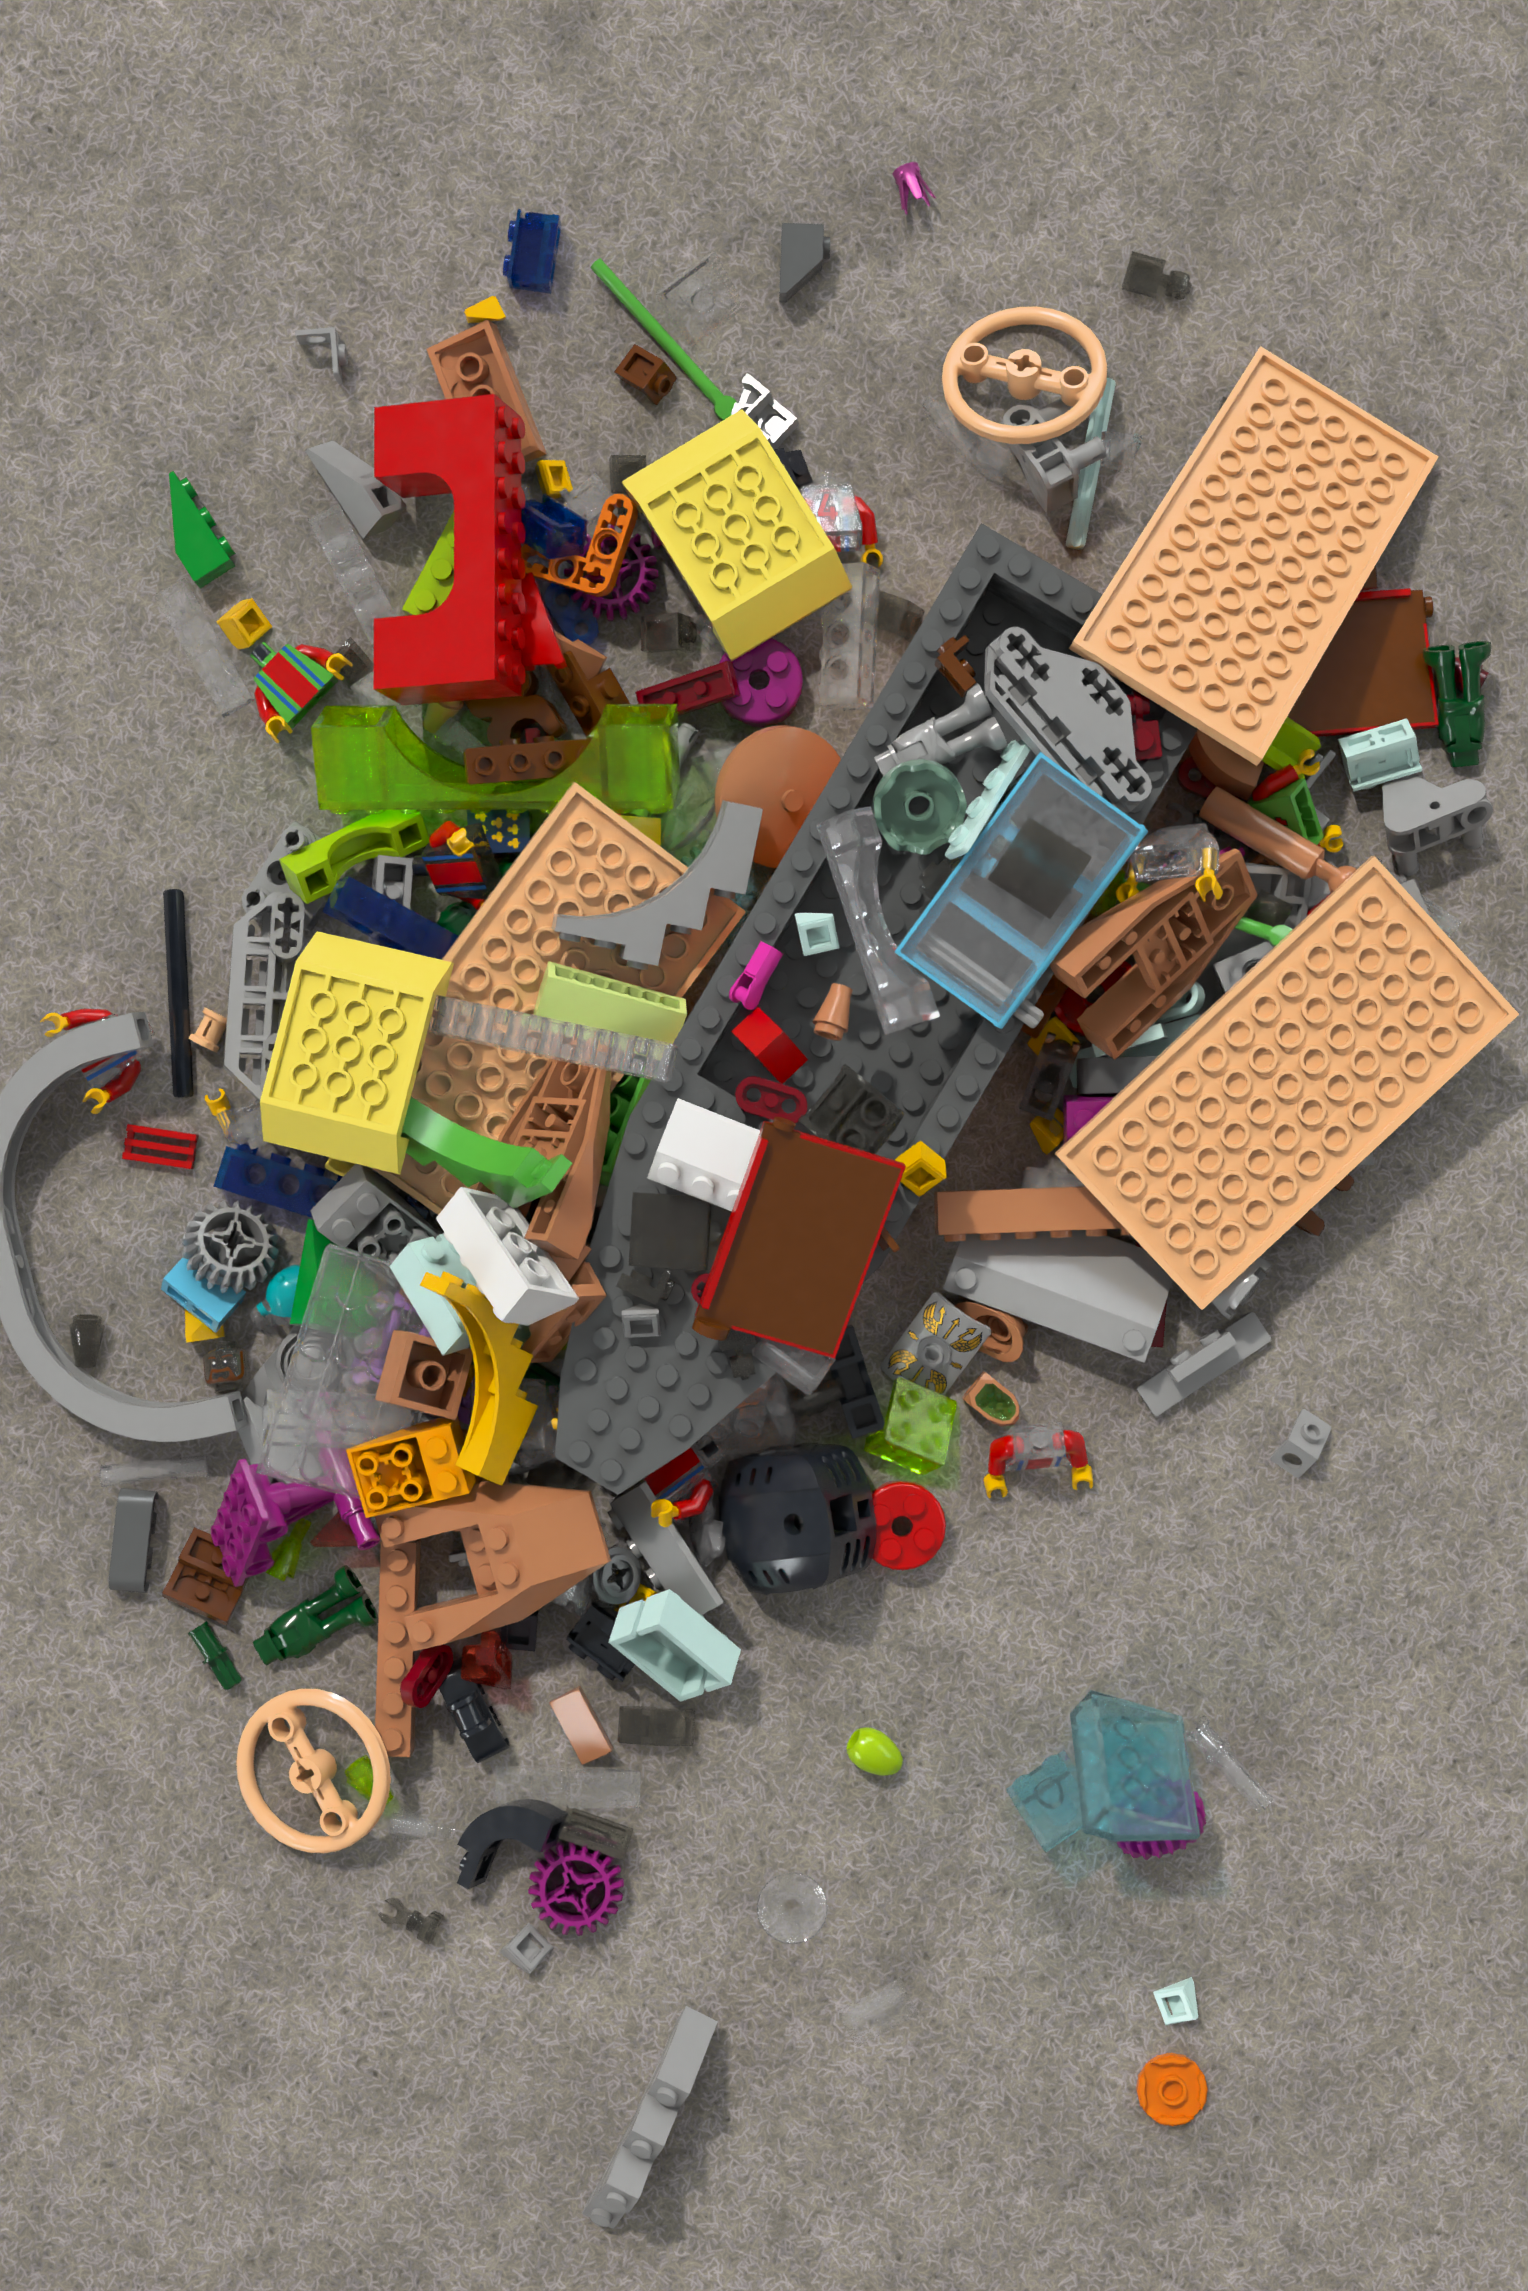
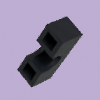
M852 1324L848 1325L835 1359L825 1357L853 1439L884 1429L886 1425L866 1369Z

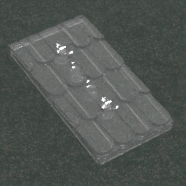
M331 1243L325 1247L256 1473L360 1499L346 1449L420 1423L422 1412L375 1400L393 1330L408 1331L432 1338L389 1267L393 1263L392 1261L380 1259L379 1257L352 1249H346Z

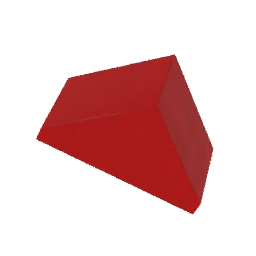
M759 1007L752 1011L731 1031L780 1084L787 1081L808 1061L806 1056L785 1032Z

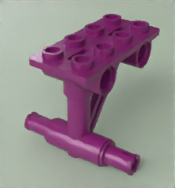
M320 1417L311 1422V1426H309L319 1448L317 1460L323 1472L321 1476L288 1484L283 1482L271 1484L265 1467L262 1464L248 1465L246 1458L238 1460L234 1472L230 1476L228 1488L224 1492L221 1506L217 1510L215 1522L211 1526L212 1541L215 1546L220 1547L223 1554L222 1565L227 1577L232 1578L235 1587L242 1586L245 1578L261 1574L274 1565L267 1542L282 1537L287 1533L290 1524L333 1500L341 1519L350 1525L359 1550L370 1549L379 1543L380 1538L376 1533L371 1518H366L346 1452L348 1448L344 1443L339 1442L330 1417Z

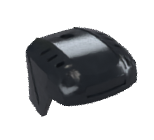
M802 1443L762 1451L728 1462L721 1483L720 1495H718L721 1530L728 1560H730L736 1574L749 1592L769 1595L809 1588L816 1589L831 1584L838 1579L859 1573L870 1565L876 1544L874 1505L871 1487L865 1470L851 1449L838 1444ZM844 1458H846L847 1461L849 1462V1464L851 1465V1467H852V1469H853V1471H854V1473H855V1475H856V1480H855V1477H854V1475H853V1473H852V1471H851L849 1465L847 1464V1462H846V1460H845ZM835 1461H837V1463L839 1464L840 1468L842 1469V1471H843V1473H844V1475H845V1477H846L847 1484H846L845 1479H844V1477H843L841 1471L839 1470V1468H838V1466H837V1464H836ZM825 1464L828 1465V1467L830 1468V1470H831L833 1476L835 1477L837 1486H836V1484H835V1482H834V1480H833V1478H832V1476H831V1474H830V1472H829V1470H828V1468H827V1466H826ZM795 1514L800 1516L803 1521L801 1532L794 1525ZM865 1538H866V1546H865V1551H864V1555H863V1550H864V1545H865ZM855 1542H856V1551H855V1556H854V1559H853L854 1550H855Z

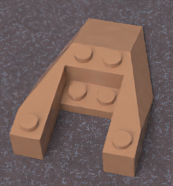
M1236 848L1214 857V876L1223 890L1222 897L1219 900L1216 899L1213 891L1210 890L1205 896L1206 901L1203 902L1195 887L1196 880L1203 875L1205 869L1204 861L1197 864L1194 868L1181 871L1193 870L1192 873L1171 875L1159 880L1077 928L1051 962L1050 967L1055 977L1080 996L1086 998L1133 954L1136 964L1094 1004L1087 1007L1077 1019L1086 1039L1114 1060L1191 989L1258 896L1242 854Z
M562 1039L501 1131L497 1140L520 1147H533L548 1160L562 1154L572 1162V1165L553 1192L541 1197L524 1237L527 1241L555 1257L578 1260L581 1251L586 1245V1238L592 1226L610 1126L611 1043L604 1040ZM479 1182L476 1190L495 1194ZM532 1201L518 1207L524 1218Z
M491 1481L475 1483L469 1494L375 1516L384 1548L459 1529L477 1589L476 1594L423 1606L404 1616L413 1651L443 1645L524 1620L611 1561L592 1492L586 1490L503 1483L501 1486Z

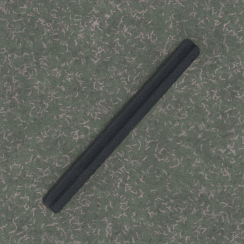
M168 889L163 892L172 1087L174 1097L188 1098L193 1096L191 1040L189 1039L191 1033L184 893L180 889Z

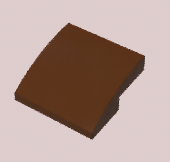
M194 1527L178 1557V1563L162 1592V1597L227 1626L249 1577L245 1578L242 1586L235 1587L232 1578L227 1577L222 1565L223 1554L220 1547L214 1545L211 1534Z

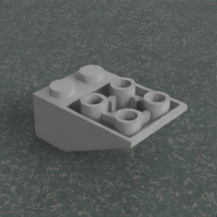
M355 1164L310 1210L317 1231L394 1288L399 1282L389 1266L410 1242L432 1236L436 1238L440 1234L384 1179L367 1166Z

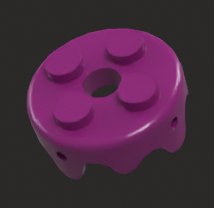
M770 638L732 661L740 696L720 702L727 715L732 719L758 728L782 722L792 714L802 693L803 676L798 659L787 646ZM726 652L719 663L731 661ZM760 671L767 674L770 681L766 688L756 690L751 687L749 678L754 672Z

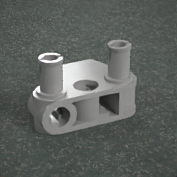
M1061 398L1041 409L1027 404L1017 405L1010 408L1004 414L1003 421L1000 424L1011 426L1041 424L1059 417L1072 407L1065 405ZM1098 436L1071 451L1066 449L1057 437L1031 444L1007 443L1019 460L1035 499L1046 514L1078 498V475L1080 470L1107 457L1106 449Z
M1411 774L1382 785L1386 842L1388 850L1396 856V870L1400 875L1411 876L1417 873L1419 870L1418 852L1461 835V844L1466 849H1477L1484 843L1482 825L1492 816L1493 806L1487 799L1485 786L1480 781L1466 779L1440 788ZM1426 827L1428 830L1436 828L1437 835L1428 834L1425 831Z
M296 821L282 832L281 838L248 889L243 892L242 906L246 914L255 906L263 904L265 898L272 892L294 893L290 890L287 880L282 881L279 878L280 873L283 872L279 859L321 839L320 836ZM324 897L308 904L303 901L305 908L303 930L312 931L327 908L328 904ZM284 906L282 910L284 912L283 926L289 927L292 912L290 911V906ZM266 908L253 919L262 923L263 912L270 913V909Z

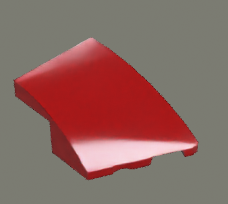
M532 572L525 574V577L521 579V592L525 598V612L521 614V628L524 630L526 642L524 649H521V663L525 671H533L536 665L554 664L557 669H563L567 667L565 657L555 635L537 581Z

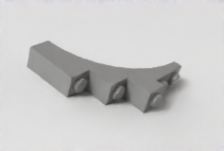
M723 800L715 827L701 853L684 874L662 892L636 906L609 914L589 916L554 914L551 928L556 932H560V939L580 942L582 936L595 939L594 945L615 949L616 943L621 944L619 956L627 960L626 966L648 970L649 964L658 966L666 924H671V931L683 934H691L692 928L702 930L710 888H714L713 895L735 899L736 893L746 895L763 809Z
M688 2006L684 2008L678 2017L635 2114L610 2163L583 2209L582 2214L590 2217L591 2221L595 2224L614 2229L625 2212L629 2214L639 2200L653 2162L666 2144L678 2110L691 2092L718 2021Z

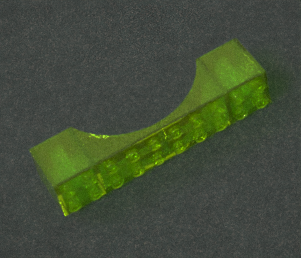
M606 704L598 723L585 738H592L584 752L573 764L556 777L477 785L467 784L464 765L446 758L424 743L403 720L396 705L325 706L311 726L319 810H330L333 814H345L351 810H365L368 814H379L386 810H400L404 814H414L421 810H435L439 814H449L456 810L469 809L470 812L475 814L488 813L492 809H505L510 814L523 813L527 809H541L542 813L550 814L573 782H576L615 813L624 814L633 811V809H647L649 813L659 814L667 812L668 809H674L680 788L677 704Z

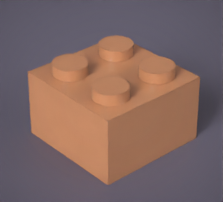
M393 1330L375 1400L437 1417L456 1420L473 1357L472 1349L466 1348L443 1356L432 1338L408 1331Z

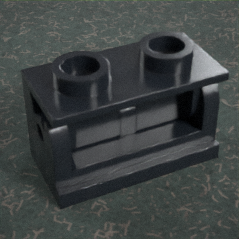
M593 1601L567 1635L566 1640L571 1643L568 1648L580 1658L585 1660L588 1656L598 1663L597 1670L606 1678L612 1681L618 1678L623 1682L626 1674L628 1675L635 1664L609 1643L616 1618Z

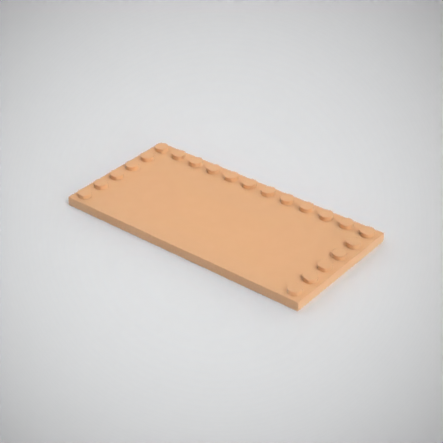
M1260 346L1069 649L1086 660L1098 663L1108 674L1257 766L1263 759L1426 480L1438 456Z
M573 782L442 958V960L452 962L454 965L446 997H436L411 1096L448 1120L497 1141L501 1131L562 1039L580 1040L532 1027L536 1000L548 961L682 998L746 911L729 898L713 895L714 888H710L702 930L692 928L691 934H683L671 931V924H666L658 966L649 964L648 970L626 966L627 960L619 956L621 944L616 943L615 949H609L594 945L595 939L581 936L580 942L560 939V932H556L551 928L554 914L589 916L609 914L636 906L662 892L688 869L687 866L576 782ZM611 1048L610 1093L638 1055ZM407 1153L405 1154L400 1175L372 1168L437 1215L440 1214L460 1187L476 1190L479 1184L478 1182L467 1187L435 1160L422 1166Z
M1371 856L1054 1154L1187 1296L1203 1310L1510 1024L1519 1013L1375 856Z

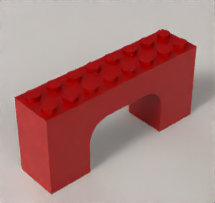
M495 394L374 407V478L402 498L451 493L454 498V582L449 596L438 608L429 613L374 618L373 690L401 705L522 696V685L525 683L526 674L525 668L521 663V649H524L526 639L524 630L521 628V614L525 612V598L521 592V579L525 577V563L521 557V544L525 542V528L521 522V509L525 507V494L521 487V474L525 472V459L521 452V439L525 437V424L522 417Z

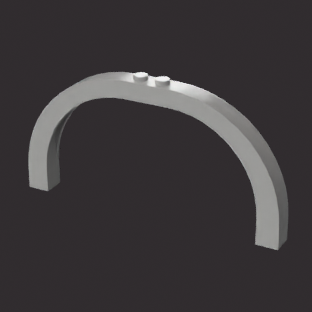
M133 1012L97 1021L58 1037L24 1063L0 1094V1318L14 1350L26 1369L43 1389L73 1414L114 1434L147 1441L180 1442L228 1433L248 1425L240 1390L187 1402L148 1401L116 1391L83 1370L59 1344L41 1310L19 1227L15 1203L16 1167L25 1134L36 1113L53 1091L68 1078L98 1061L154 1046L146 1013Z

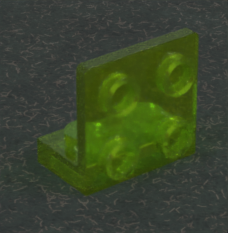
M902 1377L896 1378L892 1387L884 1428L866 1437L863 1451L922 1476L944 1466L957 1402Z

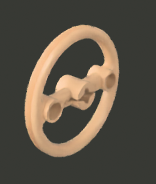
M1037 306L1005 309L978 320L955 340L947 353L943 365L942 383L944 397L949 409L957 420L981 437L1008 444H1031L1047 441L1074 429L1097 407L1107 383L1105 352L1092 330L1080 320L1067 313ZM1018 325L1048 326L1061 330L1080 343L1090 359L1091 373L1087 374V371L1079 366L1067 367L1062 372L1043 368L1040 356L1030 349L1017 350L1010 354L1008 359L988 355L987 348L978 342L984 337L1007 327ZM962 375L970 383H980L987 378L1007 382L1009 393L1019 400L1033 399L1039 395L1041 390L1059 394L1063 403L1072 408L1059 417L1041 424L1029 426L999 424L980 416L968 406L959 391L958 377Z
M319 1689L287 1691L262 1705L249 1719L242 1732L236 1760L237 1778L242 1796L256 1821L268 1834L279 1842L293 1849L308 1853L324 1854L336 1852L352 1846L366 1836L379 1821L387 1804L391 1783L387 1751L380 1734L370 1719L345 1698ZM296 1706H315L337 1714L348 1722L364 1742L372 1765L373 1787L368 1807L360 1819H358V1812L353 1803L342 1800L331 1781L337 1772L335 1758L324 1749L314 1750L304 1732L306 1726L305 1714ZM284 1719L289 1723L290 1729L285 1725ZM267 1723L270 1735L273 1739L286 1744L295 1761L289 1770L291 1784L301 1793H312L323 1812L320 1816L321 1828L329 1836H313L289 1827L270 1810L264 1801L255 1777L254 1755L258 1738ZM336 1813L341 1817L342 1823L337 1819Z

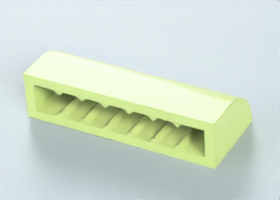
M548 961L536 1000L532 1027L580 1040L608 1041L613 1049L662 1062L684 1025L687 1016L686 999Z

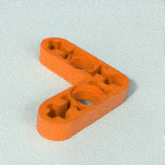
M614 494L606 499L586 558L535 542L524 544L521 547V557L525 563V573L532 572L537 579L595 597L608 595L615 586L637 521L638 509L636 504L623 494ZM623 505L628 510L626 516L620 515L618 518L613 514L615 508H621ZM608 524H611L613 527L618 526L622 529V532L618 533L612 528H607ZM609 536L615 537L617 539L616 550L612 554L604 555L601 552L602 541ZM537 553L540 558L549 562L548 568L538 563L530 564L527 562L529 556H535ZM566 560L572 561L574 564L573 574L569 578L561 579L558 576L559 565ZM585 571L593 576H598L600 573L605 578L603 584L597 583L595 587L594 583L583 578V572Z

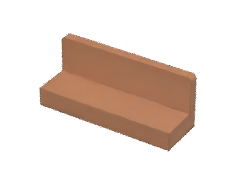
M582 1262L568 1282L579 1300L572 1306L530 1324L529 1330L532 1335L520 1348L533 1355L530 1363L551 1362L568 1342L572 1323L575 1322L576 1327L585 1322L607 1296L589 1262Z

